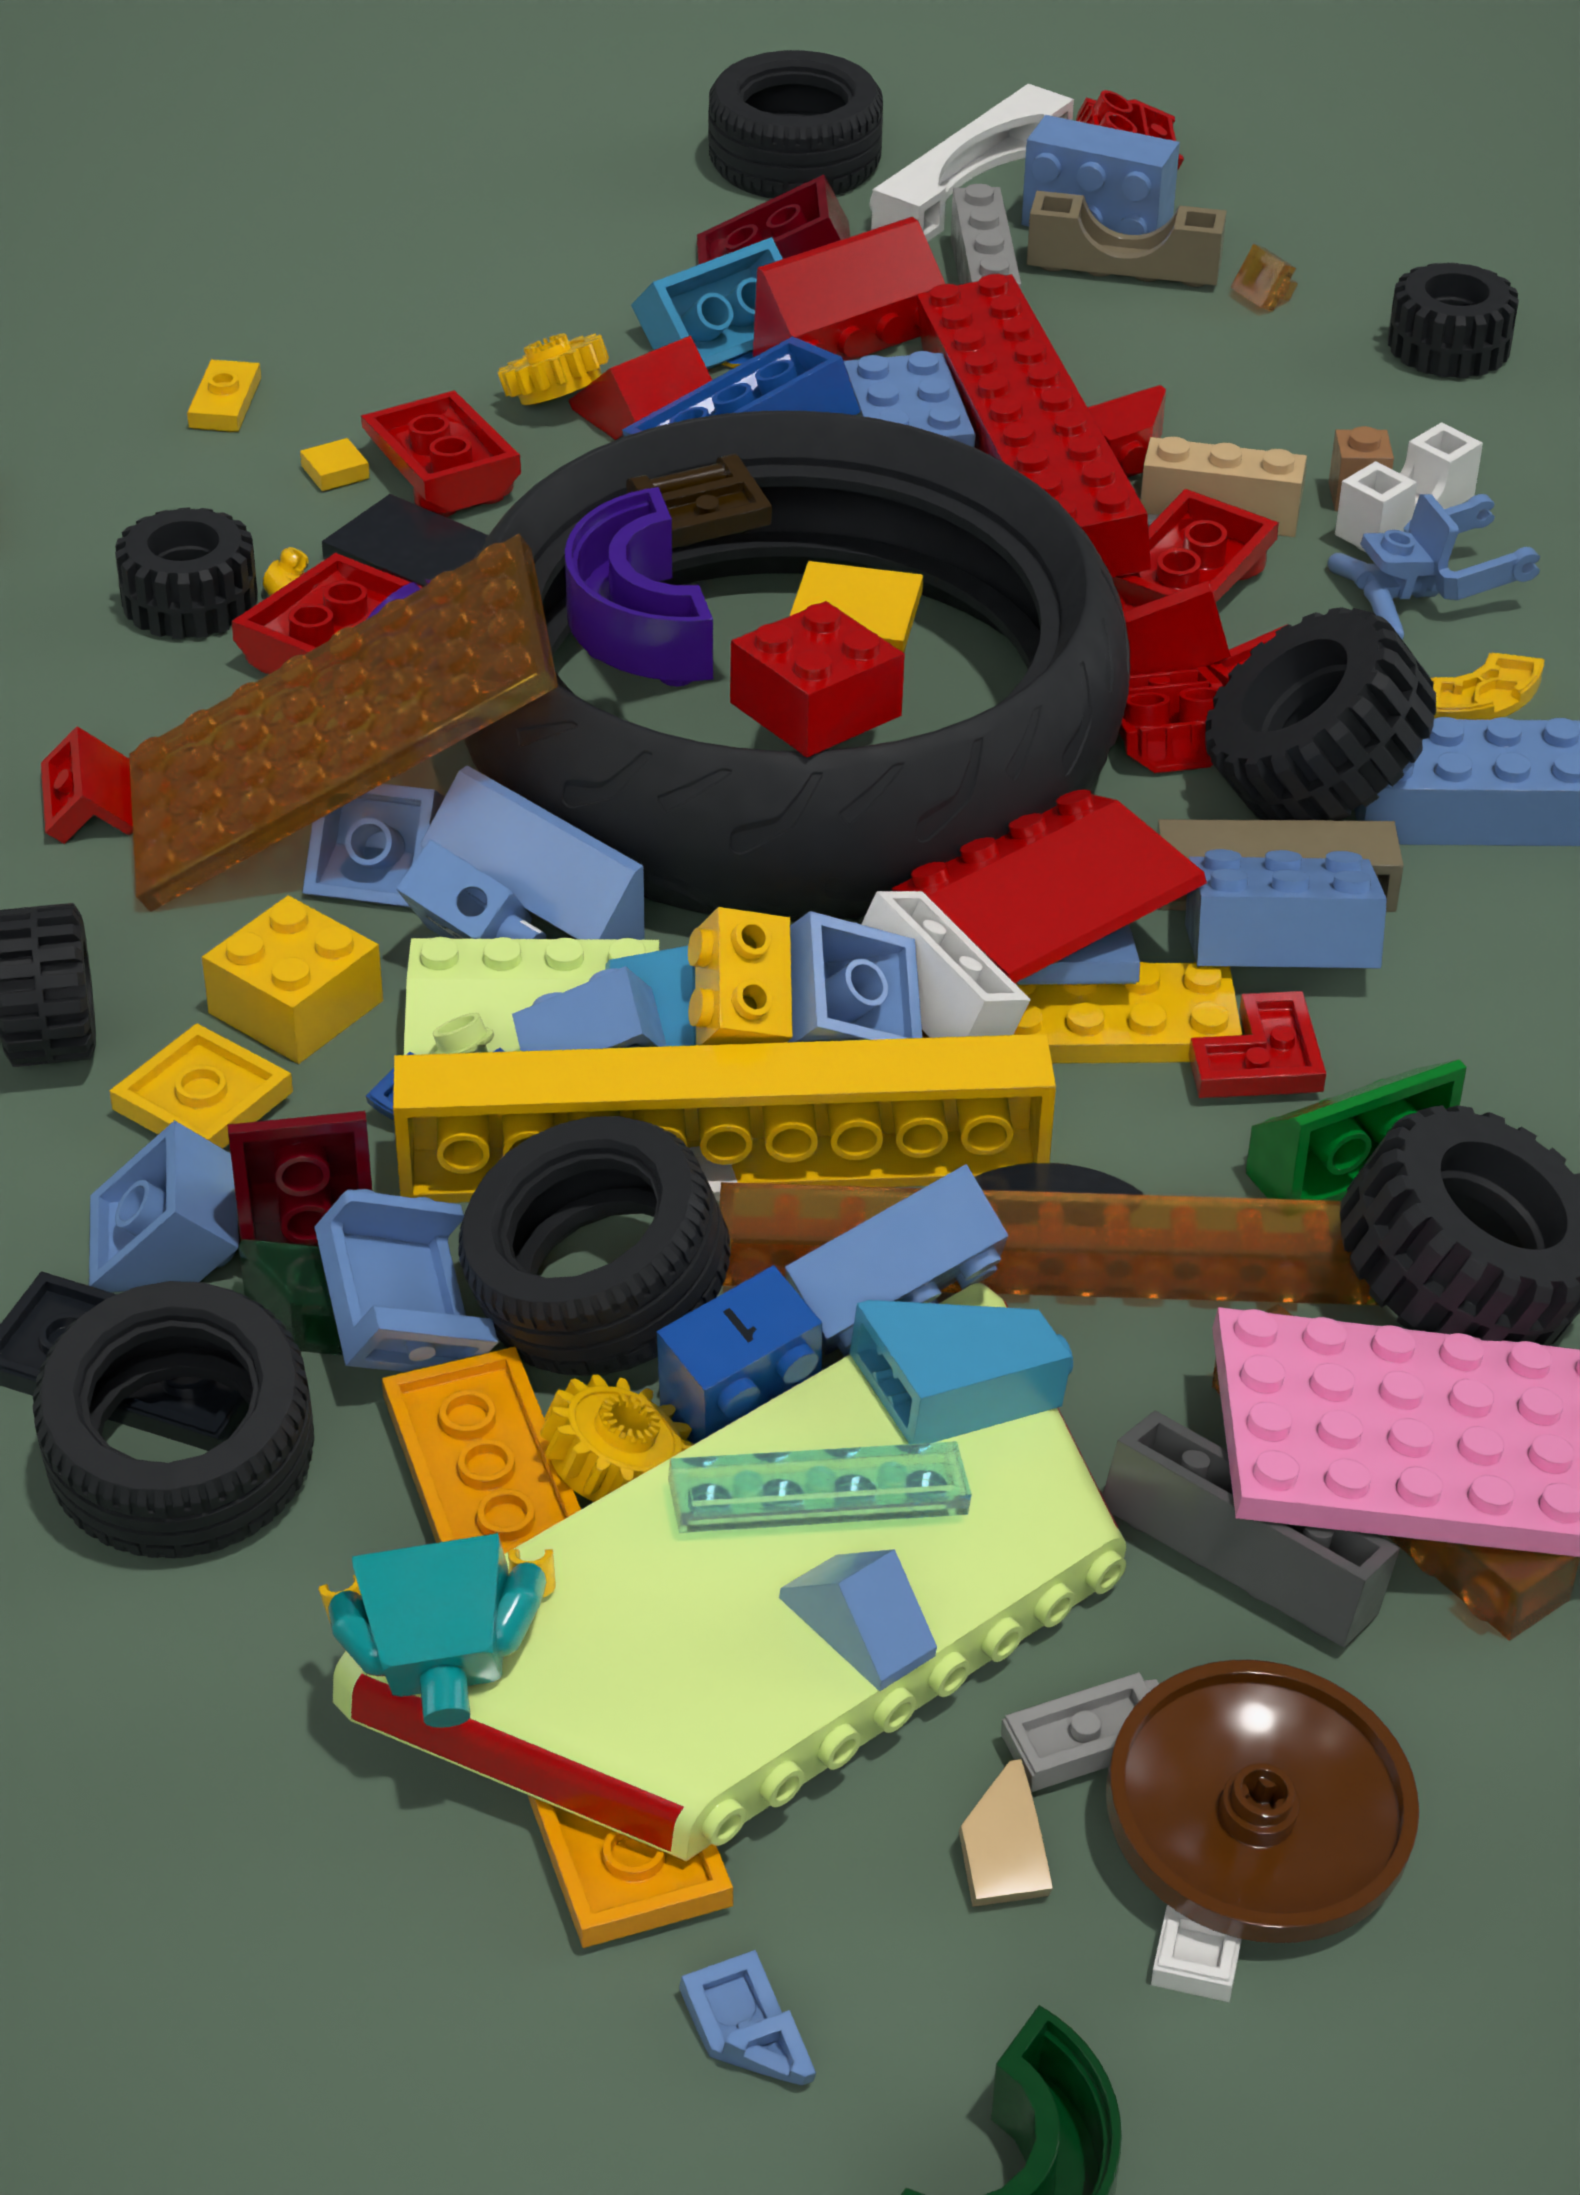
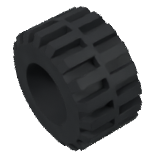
M1447 262L1427 264L1425 267L1413 268L1410 270V273H1404L1395 285L1388 333V346L1391 347V353L1395 357L1401 358L1403 364L1414 367L1417 371L1440 377L1469 378V376H1481L1488 374V371L1497 370L1510 357L1519 303L1518 292L1516 288L1511 287V283L1507 279L1497 276V273L1474 265Z
M190 507L170 511L163 510L155 512L156 515L145 516L137 520L136 525L128 526L122 532V538L117 539L115 545L121 602L125 616L128 620H133L134 626L137 628L150 630V634L160 637L172 636V639L208 637V634L222 633L230 630L229 626L232 625V620L256 605L258 589L253 539L251 533L246 530V525L240 520H233L231 515L224 512L215 513L213 509L206 508L190 509Z
M74 903L0 910V1037L4 1054L13 1067L90 1060L96 1046V1027L89 955L83 918Z

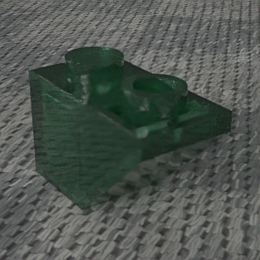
M242 1239L239 1246L244 1295L249 1297L250 1300L262 1304L265 1309H269L275 1315V1318L286 1326V1330L290 1331L294 1338V1343L298 1345L300 1351L343 1356L319 1247Z

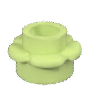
M469 1013L456 1017L433 1031V1037L439 1048L434 1054L489 1052L486 1044L493 1039L494 1032L484 1026L479 1013Z

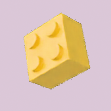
M289 895L202 956L208 1013L297 1064L303 1062L383 1001L379 944Z

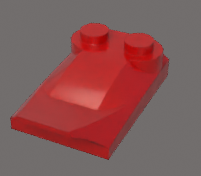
M455 390L361 415L362 428L413 486L415 504L444 517L453 515L457 510L477 504H493L501 501L504 496L513 490L514 481L521 474L520 454Z
M1184 489L1148 527L1151 569L1112 578L1121 600L1123 612L1205 581H1209L1215 602H1217L1238 580L1249 579L1264 570L1267 562V550L1278 538L1279 522Z
M334 553L232 620L233 641L245 654L247 662L259 671L299 685L310 692H324L331 689L344 678V659L353 653V642L356 635L364 642L372 630L365 621L371 612L389 595L412 582Z

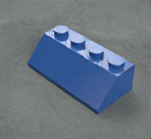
M792 336L622 429L624 436H628L656 426L726 413L816 411L857 415L861 411L842 357Z

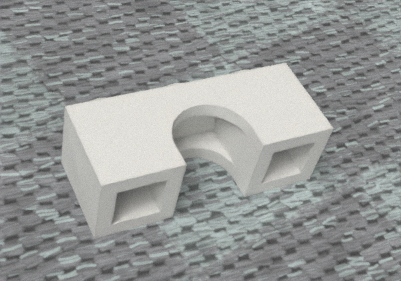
M1441 422L1409 441L1406 461L1400 473L1375 461L1342 481L1335 535L1365 552L1360 545L1363 534L1385 533L1387 530H1400L1404 532V527L1412 519L1421 494H1432L1444 509L1466 502L1475 496L1483 443Z

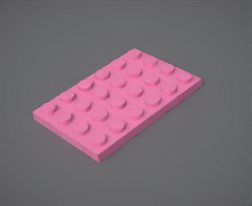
M1218 1307L1212 1331L1236 1519L1580 1557V1349L1546 1346L1530 1341H1483L1480 1338L1461 1333L1449 1335L1409 1330L1393 1325L1375 1326L1340 1322L1325 1317L1306 1318L1272 1314L1256 1309L1238 1310Z

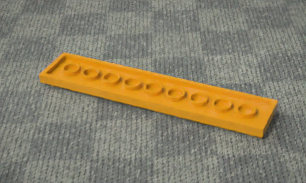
M515 1346L382 1378L383 1397L436 1543L498 1533L505 1554L510 1549L516 1548L581 1510L573 1489L561 1479L551 1459L545 1455V1451L550 1441L540 1437V1431L545 1423V1419ZM527 1795L582 1948L733 1907V1886L717 1846L711 1844L685 1861Z

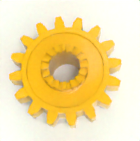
M562 333L550 336V342H548L546 337L543 338L544 344H541V341L538 340L524 347L525 355L522 356L523 358L508 362V365L499 368L497 372L505 396H518L522 405H531L552 400L588 386L602 375L599 365L607 363L609 359L601 334L596 335L595 333L586 337L582 335L569 341L567 335Z
M599 1374L592 1375L587 1386L574 1378L570 1380L565 1391L558 1389L544 1417L546 1421L540 1431V1437L550 1441L545 1455L551 1459L561 1479L578 1494L595 1502L694 1445L687 1441L692 1428L689 1424L672 1421L676 1411L672 1404L662 1406L654 1404L652 1402L653 1391L646 1388L640 1394L630 1391V1386L624 1378H619L616 1386L612 1387L608 1386Z

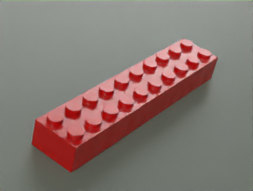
M989 274L976 282L961 285L941 284L933 287L931 291L916 294L922 348L924 351L944 354L975 432L974 448L1014 468L1057 500L1088 535L1112 578L1150 570L1151 559L1147 511L1013 275Z

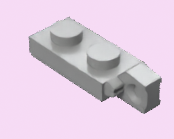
M1140 1672L1005 1715L1001 1724V1736L1013 1759H1021L1031 1792L1109 1767L1115 1742L1125 1719L1135 1705L1148 1692L1159 1685L1157 1679L1144 1680Z

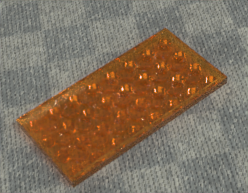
M520 533L503 543H494L488 546L478 557L459 568L440 573L427 586L404 599H396L387 603L374 616L354 627H346L339 630L328 642L305 655L291 657L280 669L257 682H249L240 686L232 696L207 710L202 709L194 712L181 725L159 737L146 739L136 750L129 753L136 897L152 912L557 688L558 683L532 549Z

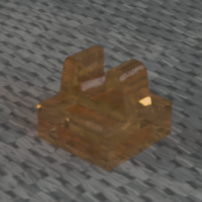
M1253 244L1231 288L1259 307L1273 312L1280 299L1289 301L1298 285V282L1291 279L1296 268L1268 249Z

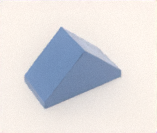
M895 1549L835 1555L780 1588L779 1598L879 1691L936 1655L937 1645Z

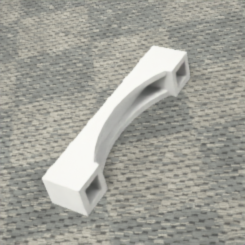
M1031 84L1025 85L875 187L870 199V210L872 211L871 230L914 217L919 221L927 242L944 231L945 202L953 193V188H959L975 176L996 166L1026 158L1027 139L1043 117L1049 115L1072 120L1074 99Z

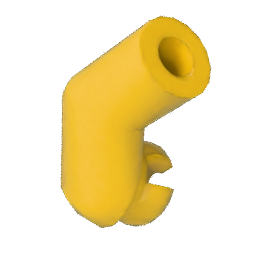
M293 547L282 550L280 559L271 563L263 577V587L269 596L304 574V570L309 565L307 555Z

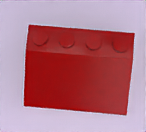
M1076 790L1060 796L1056 800L1057 806L1042 814H1027L1010 822L1008 825L1010 832L996 840L991 837L973 840L960 848L962 855L945 863L932 862L916 868L911 873V879L891 888V890L922 891L1011 981L1017 983L1207 884L1204 871L1120 801L1093 795L1090 790Z

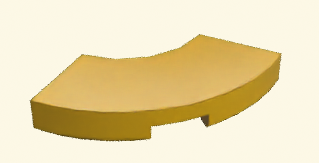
M1492 652L1489 653L1485 664L1472 673L1458 677L1431 678L1434 683L1433 689L1436 692V715H1433L1434 719L1438 717H1451L1454 719L1492 720L1494 718L1506 717L1518 711L1537 692L1541 683L1545 659Z

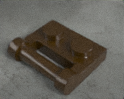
M736 453L718 457L716 464L649 479L647 475H640L628 478L626 482L627 494L659 487L672 518V548L689 546L696 542L729 534H738L746 530L771 524L772 505Z

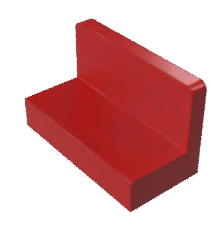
M76 726L41 762L45 833L65 844L95 815L126 835H131L138 828L131 760Z

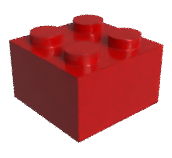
M829 602L813 604L803 611L774 623L762 625L755 631L731 640L730 703L805 757H810L902 716L905 653Z

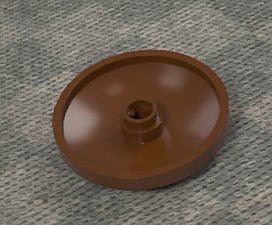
M1226 1660L1196 1666L1163 1681L1148 1692L1125 1719L1117 1736L1108 1768L1106 1803L1109 1820L1115 1839L1133 1871L1155 1895L1178 1913L1213 1931L1235 1938L1266 1943H1297L1320 1939L1352 1927L1374 1912L1393 1892L1403 1875L1418 1831L1419 1801L1414 1775L1407 1757L1388 1727L1363 1702L1342 1687L1309 1671L1286 1664L1260 1660Z

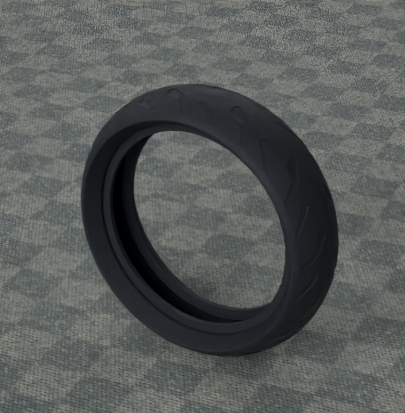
M753 411L692 418L624 436L572 460L535 484L504 514L486 537L485 544L481 550H478L464 576L457 599V611L455 616L452 617L450 626L447 671L455 717L472 761L478 771L641 864L644 874V898L705 914H712L718 907L790 917V921H797L809 911L838 919L865 916L877 891H892L891 888L911 879V873L916 868L932 862L945 863L962 856L960 848L963 845L985 837H991L996 840L1010 832L1009 823L1019 817L1046 812L1057 806L1056 800L1066 793L1076 790H1090L1107 761L1110 747L1115 744L1129 694L1130 647L1119 594L1109 570L1088 535L1057 500L1014 468L974 447L949 437L905 424L842 413ZM736 453L772 505L771 524L746 530L738 534H729L696 542L689 546L672 548V578L660 582L671 585H683L728 576L804 574L808 561L923 575V596L959 609L1007 637L1017 649L1028 670L1019 684L1003 701L967 720L933 732L898 741L863 747L823 750L810 757H805L798 751L736 748L698 742L661 733L625 721L577 697L560 679L550 664L556 650L571 632L567 620L566 542L575 525L586 514L609 500L627 494L626 482L628 478L647 475L649 479L716 464L718 457Z

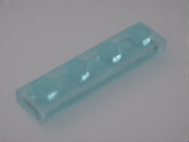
M957 1441L671 1458L668 1474L679 1533L968 1515L972 1496Z

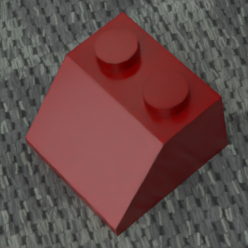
M690 335L609 368L568 400L573 411L617 440L624 437L622 429L712 381V378Z

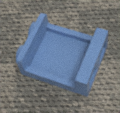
M368 1189L347 1190L316 1224V1236L345 1366L409 1372L485 1354L498 1343L492 1319L466 1316L448 1244L450 1234L464 1218L460 1204L434 1201L427 1197L409 1198L380 1194Z

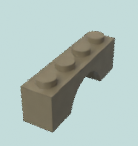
M1036 191L1029 219L1027 265L1040 266L1047 271H1061L1063 269L1086 271L1093 276L1099 277L1114 274L1133 276L1145 282L1160 279L1179 281L1192 287H1200L1206 284L1217 286L1222 262L1227 210L1179 205L1172 218L1159 229L1141 235H1127L1115 232L1101 224L1091 213L1084 195Z

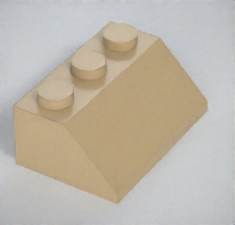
M1150 437L1143 469L1141 502L1147 514H1161L1184 489H1188L1279 522L1278 535L1295 537L1305 484L1307 455L1292 454L1283 449L1264 451L1240 448L1232 443L1213 445L1188 442L1180 437H1165L1163 439Z

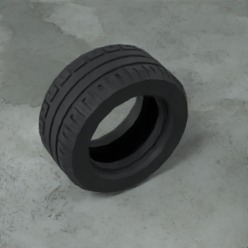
M783 50L744 58L725 69L710 89L708 110L710 160L721 176L730 184L745 192L765 198H775L823 174L835 195L845 193L861 185L873 173L880 162L883 125L882 91L870 73L861 66L845 58L827 53Z
M621 1116L587 1117L561 1123L531 1136L507 1152L486 1173L471 1196L460 1226L458 1241L459 1261L464 1276L485 1317L493 1320L498 1339L506 1348L515 1346L520 1359L530 1366L570 1376H592L596 1374L601 1376L629 1370L657 1358V1331L717 1297L725 1282L731 1250L729 1246V1230L718 1202L697 1158L690 1148L686 1147L685 1143L680 1138H677L676 1135L665 1131L657 1125ZM645 1214L654 1217L653 1222L640 1241L610 1264L578 1276L545 1278L537 1275L538 1268L553 1247L580 1227L613 1215Z
M167 1281L138 1286L107 1298L80 1316L55 1341V1345L50 1348L47 1359L43 1361L39 1369L40 1373L36 1378V1389L33 1394L34 1404L32 1405L35 1418L34 1423L50 1487L53 1493H55L59 1505L63 1507L65 1514L72 1518L80 1529L85 1530L89 1536L98 1538L106 1546H114L116 1550L130 1552L137 1556H148L149 1558L165 1557L176 1559L208 1554L243 1541L245 1538L258 1532L259 1528L273 1521V1517L279 1515L284 1510L285 1504L289 1503L294 1498L295 1492L300 1489L303 1477L308 1472L309 1462L312 1461V1447L314 1446L315 1439L308 1380L301 1351L298 1345L294 1343V1338L290 1331L286 1330V1326L276 1319L269 1309H265L262 1304L250 1300L249 1297L234 1290L202 1282ZM174 1378L213 1379L238 1391L249 1404L248 1414L229 1439L203 1455L169 1463L137 1460L110 1447L102 1437L105 1422L123 1399L148 1384Z

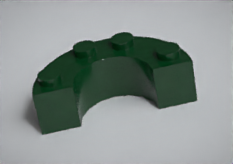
M1038 2005L996 2063L991 2120L1015 2140L1026 2161V2165L1002 2188L984 2195H1115L1121 2155L1122 2130L1118 2103L1109 2077L1087 2043L1059 2017ZM905 2188L901 2195H925L909 2188Z

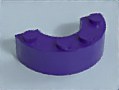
M659 487L643 489L616 497L586 514L571 531L565 547L567 620L571 632L579 644L591 657L614 668L638 676L660 679L661 682L669 686L680 687L688 685L692 681L712 680L713 617L700 586L671 585L660 582L672 578V518Z

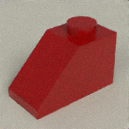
M1162 385L1088 407L1127 478L1143 473L1150 437L1161 438L1166 389Z

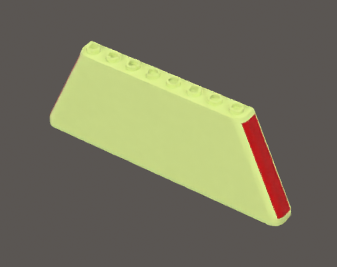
M983 1283L972 1284L939 1303L1008 1308L1005 1300ZM848 1355L514 1548L520 1550L521 1560L523 1561L538 1560L545 1555V1549H553L556 1587L550 1595L542 1598L541 1605L518 1650L503 1657L501 1678L491 1683L467 1686L471 1715L466 1722L443 1728L426 1725L423 1721L421 1694L403 1697L392 1695L386 1676L366 1674L347 1651L341 1656L334 1670L333 1703L351 1722L687 1861L711 1844L719 1846L731 1840L746 1821L769 1806L780 1807L796 1795L804 1783L825 1769L835 1770L842 1767L854 1756L860 1746L883 1731L892 1733L898 1730L909 1720L915 1710L936 1696L946 1697L951 1695L964 1683L968 1675L991 1660L994 1662L1004 1660L1017 1648L1021 1640L1041 1627L1050 1628L1057 1625L1068 1615L1073 1606L1094 1592L1103 1594L1110 1590L1125 1571L1126 1542L1059 1408L912 1449L852 1356ZM895 1549L937 1645L935 1657L881 1691L877 1690L779 1598L781 1587L838 1554ZM507 1552V1553H505L504 1555H505V1558H506V1562H507V1566H508V1574H509V1573H510V1571H509V1559H508V1552Z

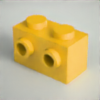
M718 907L698 928L693 930L688 944V961L691 966H695V990L690 998L688 1018L690 1025L696 1027V1045L788 1042L793 1037L790 917Z

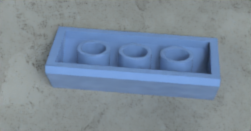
M468 765L458 771L419 846L424 848L429 840L432 839L507 887L516 895L524 908L576 939L618 940L633 938L645 940L644 874L641 864Z

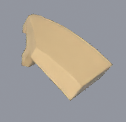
M1021 1759L1011 1760L959 1829L972 1907L1049 1896L1053 1889L1039 1821Z

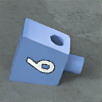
M432 839L429 840L396 887L398 893L425 926L442 937L453 939H495L499 937L546 939V934L531 925L532 917L511 890Z

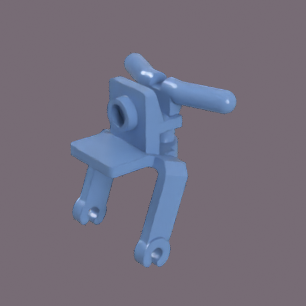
M1421 494L1412 519L1404 527V532L1400 530H1387L1385 533L1363 534L1360 545L1375 564H1367L1342 553L1332 554L1327 564L1332 573L1354 581L1358 588L1364 589V595L1371 603L1376 616L1386 619L1403 640L1404 630L1393 598L1410 599L1411 595L1416 598L1435 597L1440 593L1444 599L1460 600L1514 581L1526 582L1539 574L1540 569L1535 563L1539 561L1540 556L1533 548L1523 547L1514 553L1459 571H1451L1448 568V561L1457 535L1474 528L1488 526L1495 518L1490 511L1495 504L1488 495L1478 494L1471 497L1465 503L1444 509L1432 494Z

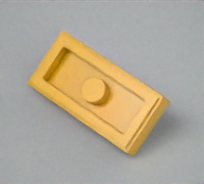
M211 359L187 412L189 428L239 432L261 380L260 363Z

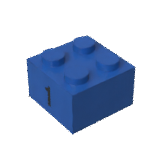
M775 1265L767 1268L657 1331L660 1406L672 1404L676 1408L672 1421L689 1424L692 1430L687 1441L693 1444L698 1443L821 1372L822 1321Z

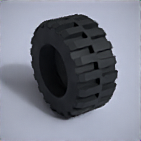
M1343 607L1329 609L1325 615L1317 612L1302 617L1301 623L1294 626L1288 624L1277 630L1274 638L1265 644L1260 642L1250 651L1251 656L1243 664L1238 663L1228 674V683L1225 687H1219L1213 698L1214 709L1208 711L1206 718V752L1211 758V763L1260 820L1332 819L1340 821L1352 815L1351 810L1360 805L1367 807L1379 798L1377 794L1386 786L1391 785L1393 787L1404 776L1403 769L1409 762L1415 763L1423 751L1422 740L1429 738L1434 726L1433 715H1436V692L1433 689L1434 683L1428 673L1386 619L1376 616L1373 612L1357 608L1350 610Z
M1441 1105L1405 1115L1385 1135L1348 1186L1347 1193L1341 1201V1238L1344 1251L1352 1252L1350 1255V1266L1358 1280L1365 1279L1370 1285L1369 1295L1381 1308L1387 1305L1398 1315L1396 1321L1406 1329L1449 1335L1461 1333L1480 1338L1483 1341H1530L1550 1346L1558 1340L1580 1313V1173L1573 1174L1565 1165L1567 1159L1553 1147L1548 1150L1535 1140L1537 1135L1522 1126L1515 1129L1505 1124V1118L1490 1112L1482 1115L1475 1114L1472 1107L1456 1105L1445 1109Z

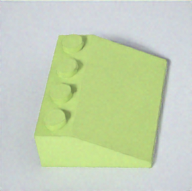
M507 937L495 939L411 938L406 983L404 1055H407L409 1052L415 1055L434 1054L439 1048L433 1037V1031L445 1022L469 1013H479L484 1026L488 1027L489 1030H493L494 1037L486 1044L489 1052H494L498 1048L503 1049L505 1052L521 1051L513 1021V1013L532 1006L537 998L545 994L563 993L589 982V979L594 974L605 970V964L610 959L659 951V940H637L633 938L618 940L572 938L511 939Z

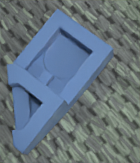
M756 1950L681 1976L679 1990L709 2057L798 2085H805L814 2081L816 2071L790 2010L781 2011Z

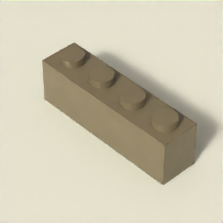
M1158 819L1157 833L1188 859L1189 856L1205 857L1207 851L1216 849L1232 850L1240 853L1241 857L1265 858L1267 852L1275 850L1293 851L1299 853L1302 858H1326L1327 853L1334 851L1357 853L1362 856V859H1369L1387 898L1386 912H1396L1404 865L1395 821ZM1187 894L1159 908V910H1186Z

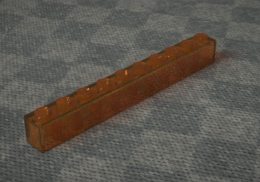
M721 1182L719 1207L729 1230V1246L731 1250L730 1263L726 1272L725 1282L722 1286H737L773 1265L785 1277V1266L923 1188ZM982 1190L1009 1235L1000 1256L1002 1260L995 1265L998 1270L979 1282L985 1284L996 1294L1378 1305L1369 1295L1370 1285L1365 1279L1358 1280L1350 1266V1255L1352 1252L1344 1251L1340 1229L1341 1201ZM956 1281L940 1291L958 1293L962 1288Z

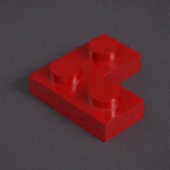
M1303 991L1241 994L1239 1014L1245 1035L1194 1037L1190 1040L1189 1060L1199 1098L1324 1092L1326 1070Z

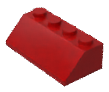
M909 217L758 267L753 358L792 336L839 355L843 361L854 360L920 337L916 294L931 291L933 287L945 284V281L919 221L914 217Z

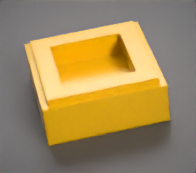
M348 438L300 450L301 466L323 492L370 478L368 461Z

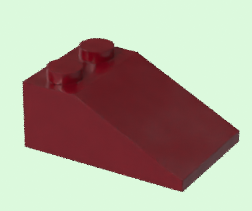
M823 174L697 234L698 265L771 237L782 258L785 259L851 237L849 221Z
M357 1111L227 1124L246 1280L324 1272L315 1231L316 1224L345 1191L358 1189L372 1190L366 1112Z

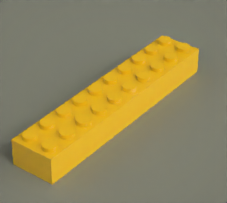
M1047 1034L394 1055L393 1112L400 1196L409 1198L427 1197L434 1201L446 1203L469 1202L486 1173L507 1152L531 1136L561 1123L600 1116H621L648 1122L676 1135L677 1138H680L685 1143L686 1147L700 1146L702 1155L710 1162L720 1165L731 1164L740 1188L739 1193L928 1186L967 1164L975 1177L982 1173L1011 1165L1050 1163L1056 1083Z

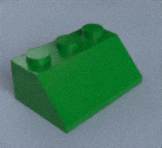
M1458 1059L1415 1068L1255 1124L1251 1127L1246 1174L1286 1221L1339 1203L1346 1195L1348 1186L1398 1120L1405 1115L1430 1107L1443 1105L1447 1109L1456 1105L1460 1106L1467 1067Z

